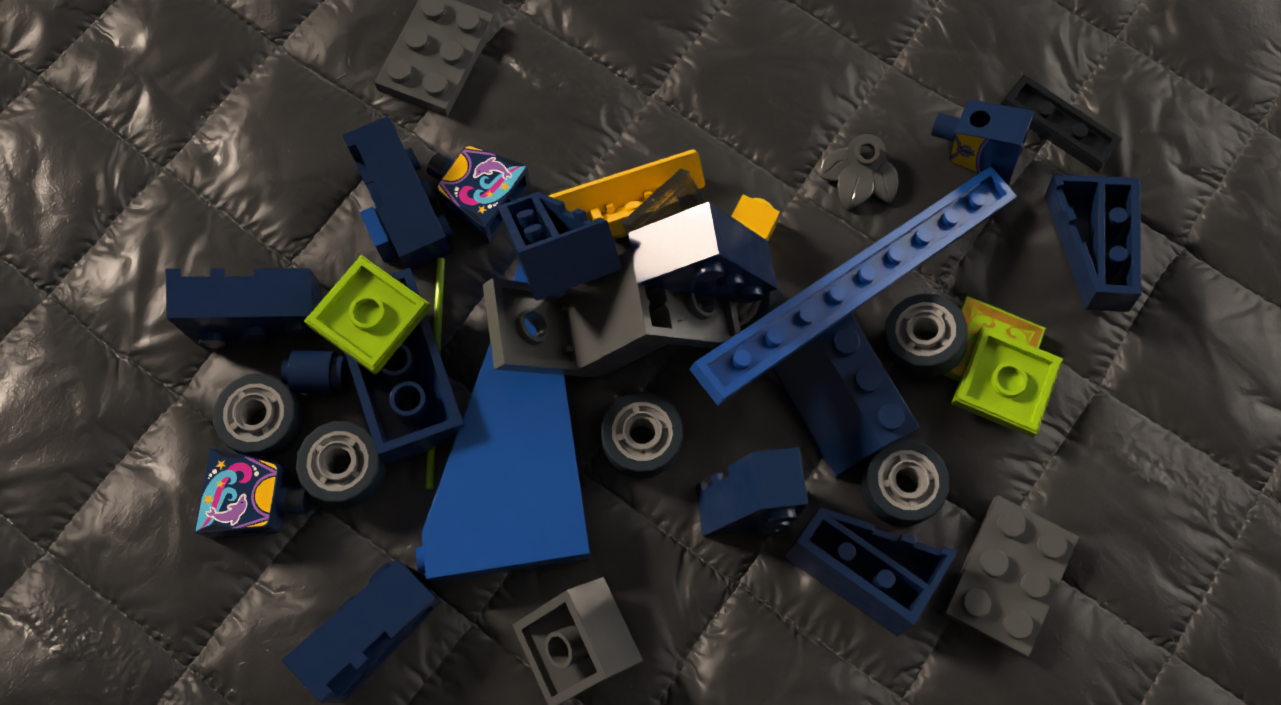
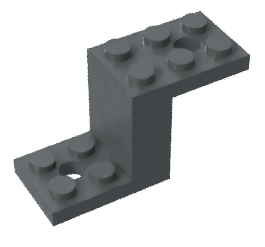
M631 248L618 255L622 270L573 287L565 295L556 299L544 298L536 301L529 284L526 282L492 278L483 284L494 370L602 378L668 344L715 349L741 332L736 304L734 301L637 284ZM697 302L702 305L703 310L700 309ZM525 319L535 327L536 337L528 332L525 326Z

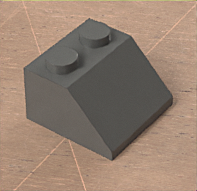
M604 577L566 590L513 624V628L548 705H560L643 661Z

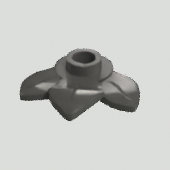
M870 133L859 134L849 142L846 148L830 152L824 158L820 168V178L838 181V196L847 211L861 205L872 193L878 199L891 203L898 190V174L893 165L886 160L885 144L878 136ZM864 146L870 147L873 150V158L864 159L860 155V148Z

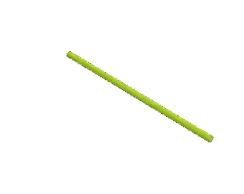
M437 258L433 335L440 355L445 272L444 258ZM436 446L427 451L425 489L428 490L434 489Z

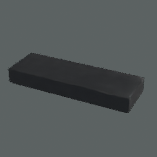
M1024 74L1000 104L1034 111L1030 125L1031 130L1097 173L1123 140V138Z

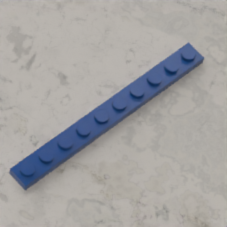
M990 166L694 362L689 370L717 406L1005 208L1017 195Z

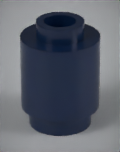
M293 350L289 359H284L282 362V382L288 384L289 389L293 393L334 394L337 390H345L347 388L349 363L346 356H340L336 351Z

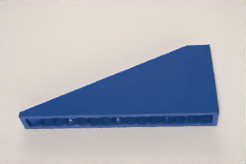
M518 264L513 281L528 283L520 264ZM525 319V326L528 332L536 337L535 327ZM490 342L463 417L465 426L457 433L421 533L423 546L416 547V562L419 574L425 573L426 579L433 584L591 559L564 375L494 370Z

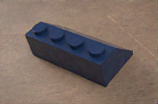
M411 268L389 274L420 296ZM427 314L376 375L346 354L377 455L387 466L430 451L465 426Z
M852 314L772 368L834 478L871 459L883 448L899 440L909 439L920 428Z

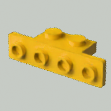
M692 149L548 196L564 202L566 210L569 212L577 208L585 211L588 220L594 222L599 217L607 220L613 239H618L628 235L632 230L680 213L675 197L703 188L705 181L699 153Z

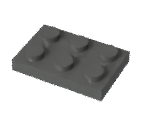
M418 0L374 81L376 89L448 117L496 24L494 14L456 0Z
M999 495L994 497L941 614L1021 657H1029L1079 536Z

